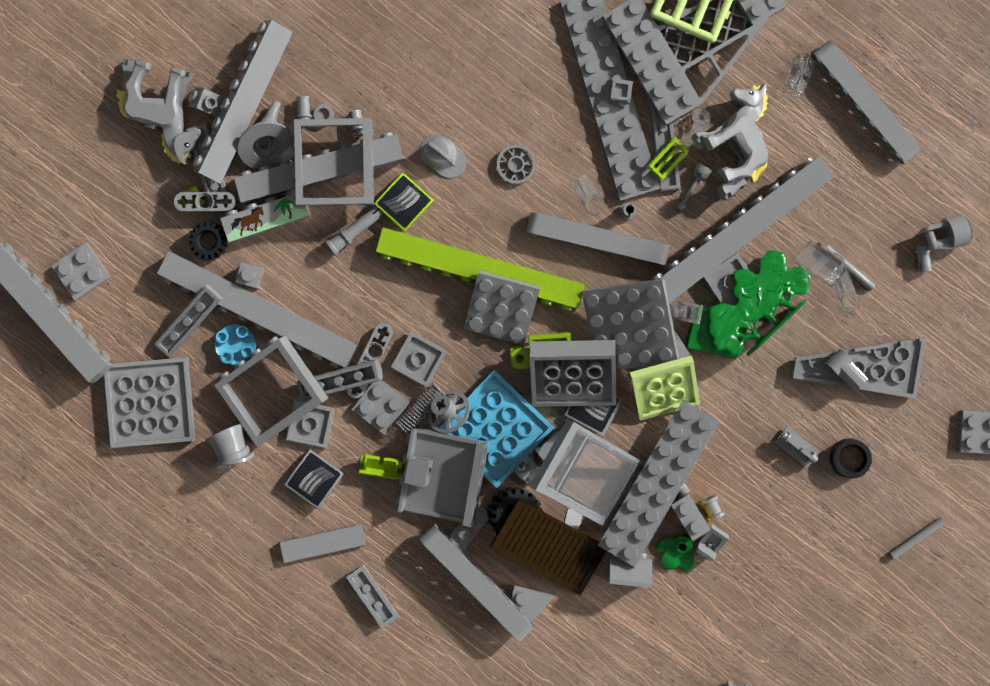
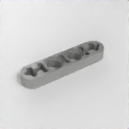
M381 323L376 326L358 364L376 359L380 363L393 336V329L389 324ZM387 327L389 336H384L381 341L385 342L384 347L378 342H373L374 337L377 340L380 337L379 328ZM372 345H377L380 348L381 352L378 357L370 356L369 348ZM369 384L359 386L362 389L361 393L353 394L352 388L347 389V393L352 398H359L366 392Z

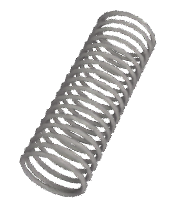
M433 382L431 385L437 391H435L431 386H429V388L433 392H431L427 388L431 395L424 391L432 400H434L437 396L442 394L446 396V394ZM422 393V395L428 401H426L422 396L420 397L423 399V401H421L419 398L417 399L425 406V408L415 400V402L422 408L420 409L415 403H413V405L418 409L416 410L411 405V407L418 413V415L410 408L408 409L416 417H414L408 410H406V412L412 418H410L406 413H404L411 420V422L408 419H406L403 415H401L410 425H408L400 417L399 419L407 427H405L399 420L395 421V423L407 434L409 431L411 432V429H414V427H416V424L419 425L418 422H421V420H423V417H426L425 414L428 415L427 412H430L431 410L430 403H432V400H430L424 393Z

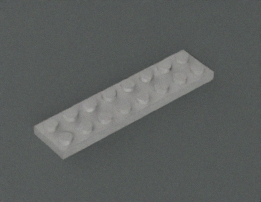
M682 400L598 546L631 566L636 567L720 422L718 419Z

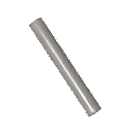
M827 245L823 249V252L869 291L875 287L872 281L831 246Z
M941 517L889 554L895 560L945 525L944 520Z

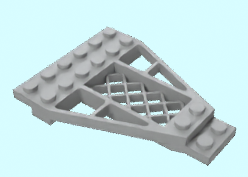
M628 0L604 14L602 19L666 126L696 109L706 100L767 19L787 7L784 0H733L727 26L722 25L721 30H725L723 41L717 39L714 43L720 45L710 51V42H707L705 51L695 49L696 39L701 38L673 28L666 23L660 26L657 25L643 0ZM718 0L716 8L708 6L706 9L715 13L713 23L702 20L700 24L710 26L712 30L720 11L719 8L722 0ZM700 3L690 9L684 7L679 20L692 22L693 17L689 16L697 11ZM735 5H737L742 15L734 13ZM732 17L743 20L741 30L730 28ZM746 22H747L749 28H747L746 30H744V29H745V26H746ZM668 31L679 33L677 44L666 41ZM729 32L737 34L734 37L727 40ZM682 34L694 37L691 47L680 45ZM747 35V40L722 71L713 55ZM669 46L676 48L674 54ZM679 49L690 51L687 62L676 59ZM693 52L701 54V56L691 61ZM707 59L710 61L718 77L703 97L700 98L687 78L685 71Z

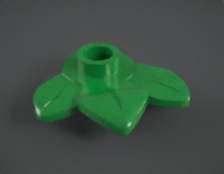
M679 535L674 539L664 538L656 545V549L664 553L661 560L664 570H672L679 566L684 572H688L694 564V555L691 552L693 542L688 536ZM685 544L686 548L681 549L679 545Z

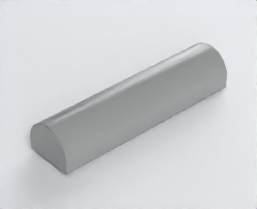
M376 359L316 375L314 378L325 394L328 395L381 381L383 373L381 365ZM296 381L302 401L312 399L301 381Z

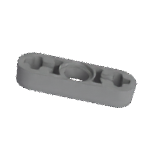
M181 192L174 198L175 207L182 212H229L236 207L237 203L235 196L229 192ZM184 196L189 201L194 200L193 196H196V208H193L194 204H186L185 208H183L179 201L183 200ZM203 196H208L211 199V204L207 208L200 206L199 202ZM214 196H217V200H225V196H227L229 200H232V203L228 204L227 208H225L224 204H217L218 208H214L216 204Z

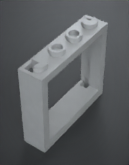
M294 119V125H291L290 128L291 138H294L295 145L291 146V159H295V168H291L292 180H295V189H292V201L296 202L298 207L374 205L372 119ZM363 126L364 197L303 198L302 127Z
M276 336L266 343L268 347L264 350L259 348L251 353L252 358L246 362L244 359L234 366L236 370L232 373L227 371L219 376L220 381L214 385L257 447L328 399L286 336L279 339ZM278 348L312 399L262 433L228 383Z

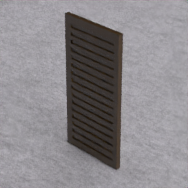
M517 498L489 547L580 596L606 553L605 549L598 546L600 542L520 498Z

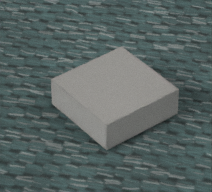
M612 79L609 101L630 103L633 81Z

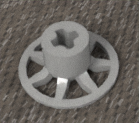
M455 390L444 392L446 396L443 394L439 395L431 403L428 420L431 427L439 433H452L458 430L469 416L470 404L468 399L461 392ZM448 395H454L451 400L447 397ZM460 396L464 400V404L455 405ZM465 409L463 418L456 414V411ZM433 413L438 416L435 422H433ZM452 418L460 422L453 428H451ZM444 420L446 429H440L437 426Z

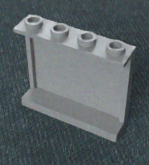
M417 427L412 429L411 432H408L406 444L409 446L408 452H405L403 457L405 470L399 480V485H402L401 493H398L396 499L398 512L401 513L403 510L462 522V526L472 527L476 520L489 442ZM413 455L433 459L429 485L422 487V489H414L410 487V484L404 483L408 458Z

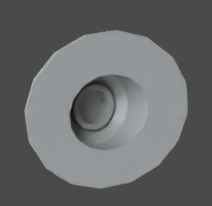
M273 101L262 120L245 130L238 141V155L243 163L251 168L259 170L260 167L271 165L273 168L280 166V162L291 158V146H295L294 138H291V132L287 127L277 123L281 103L278 101Z

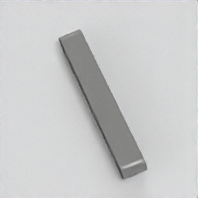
M827 41L812 54L817 65L902 165L906 164L920 152L918 144L834 43Z
M530 212L526 233L661 266H666L670 245L535 212Z
M433 524L419 538L422 544L519 642L536 628L533 622L436 524Z

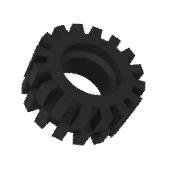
M201 222L199 225H195L189 233L190 238H188V242L190 245L188 246L192 253L201 259L214 260L219 258L221 254L225 253V248L228 247L225 231L215 223ZM205 233H212L216 238V244L211 249L203 248L200 243V239Z

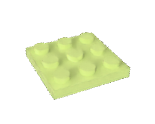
M692 356L630 372L640 421L674 412L678 409L682 400L693 406L700 404Z

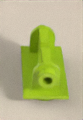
M361 455L359 474L400 480L403 461H399V458L384 457V460H381L379 456Z

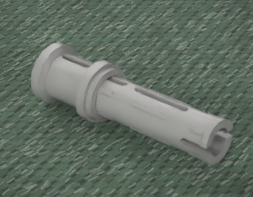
M375 205L374 208L348 228L340 229L336 236L330 240L327 239L325 242L337 256L341 249L348 244H353L352 242H354L353 239L383 217L384 214Z

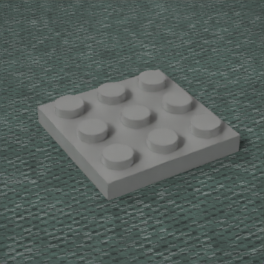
M479 270L464 329L524 345L540 286Z

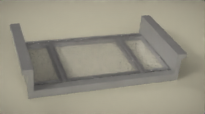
M566 418L563 428L535 478L527 485L535 491L543 493L608 528L646 463Z

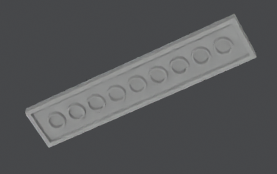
M560 0L619 201L659 190L660 186L657 177L646 168L652 160L632 93L630 103L609 101L611 80H627L617 43L602 19V16L607 13L604 0Z

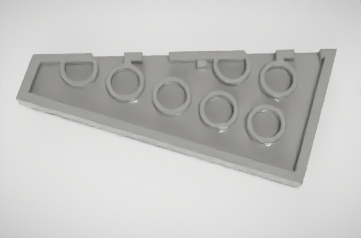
M927 337L843 350L852 358V363L868 378L866 383L859 389L916 399ZM837 351L795 357L791 378L850 388L825 365V362Z

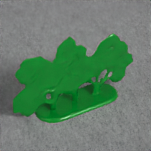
M769 250L760 260L759 274H754L748 269L734 271V280L737 282L734 286V296L739 299L737 305L721 303L709 308V333L715 338L713 345L716 347V350H727L731 355L738 356L743 352L744 340L755 339L756 343L747 351L746 355L749 356L755 352L806 303L807 300L804 299L793 306L791 300L794 295H803L809 292L810 285L808 281L811 279V276L802 267L787 269L785 254L775 250ZM783 293L787 294V299L784 298ZM782 305L787 307L789 311L777 321L774 318V313L777 306ZM761 318H768L774 326L764 335H760L756 331V324ZM750 323H753V325H754V328H753V329H752L751 327H749V326H750ZM740 328H747L752 333L748 332L744 335L738 331ZM739 336V337H742L743 339H742L741 341H739V340L737 339V337Z

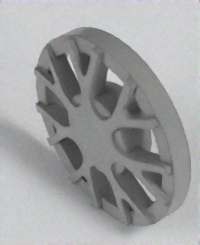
M510 145L504 148L498 156V173L509 183H524L532 177L535 171V157L525 146ZM515 148L521 149L520 156H514ZM506 151L512 155L509 160L503 156ZM529 154L531 160L524 162L522 157ZM500 163H508V168L500 169ZM524 165L532 167L530 173L523 170ZM509 170L514 173L511 179L505 176ZM522 172L524 179L518 180L516 173Z

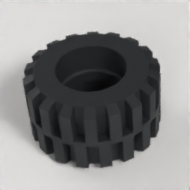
M509 487L505 491H499L498 496H493V502L488 505L490 511H487V516L490 518L488 522L493 527L492 529L498 533L505 521L506 509L515 503L517 498L542 511L543 508L540 507V501L532 493L521 488Z

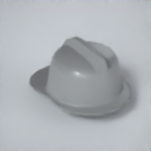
M435 134L423 141L420 147L421 158L438 174L446 178H454L464 172L467 159L465 153L456 144L442 135Z

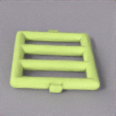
M655 0L650 15L652 18L714 43L717 40L724 20H727L731 11H729L733 0L723 1L710 33L699 28L710 0H701L691 25L679 20L687 0H678L672 16L660 12L664 0Z

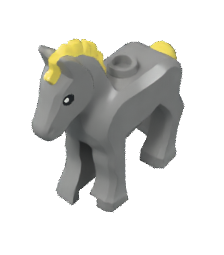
M124 59L122 64L123 90H117L116 97L119 99L117 103L120 113L126 118L144 123L145 128L157 130L158 126L162 127L163 133L161 138L163 139L164 153L171 157L172 161L188 165V158L192 157L190 152L202 138V131L197 128L183 132L185 91L195 74L171 67L166 98H143L140 84L144 75L151 70L152 64L139 60Z
M766 84L759 85L758 87L753 85L750 89H733L730 92L731 100L736 102L741 108L735 111L730 118L712 132H699L691 137L698 149L706 146L707 151L728 141L738 156L737 168L723 167L717 170L725 183L717 187V191L723 200L732 197L741 186L747 184L748 179L751 183L757 182L758 177L762 176L763 171L767 167L768 150L763 141V134L755 123L764 115L763 112L767 110Z

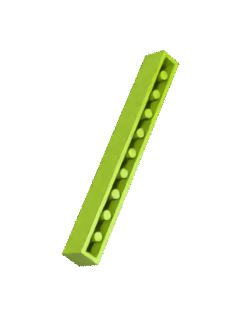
M382 228L376 252L380 254L379 258L392 261V257L401 259V264L411 267L412 263L419 264L422 270L432 272L433 269L440 270V275L452 278L453 274L461 276V281L468 283L477 280L478 272L482 270L540 286L537 298L541 299V303L553 306V303L561 304V309L572 312L574 308L579 309L582 298L581 291L585 287V284L387 228Z

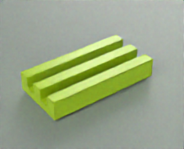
M673 137L646 168L661 182L690 151L676 137ZM674 144H676L677 146H676V147L669 153V155L655 168L654 165L662 158V156H663ZM681 149L683 152L661 174L659 171Z

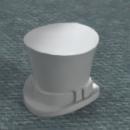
M241 424L206 438V441L217 456L218 463L215 464L217 470H226L254 456L253 450H249V447L245 446Z

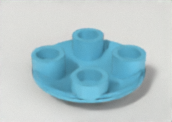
M228 325L222 328L215 336V352L218 358L228 365L235 366L244 359L247 362L252 358L250 354L256 351L255 336L250 329L243 325Z

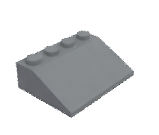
M615 340L530 342L533 407L616 405Z

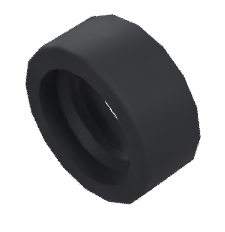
M853 438L843 439L832 447L830 464L833 470L841 476L849 479L859 478L870 469L872 454L869 447L862 441ZM848 446L857 447L863 455L861 466L852 471L844 469L839 463L840 452Z

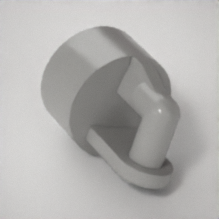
M962 214L942 219L941 223L920 230L921 235H925L931 250H950L969 245L972 240L970 222ZM941 231L942 239L937 240L934 233Z

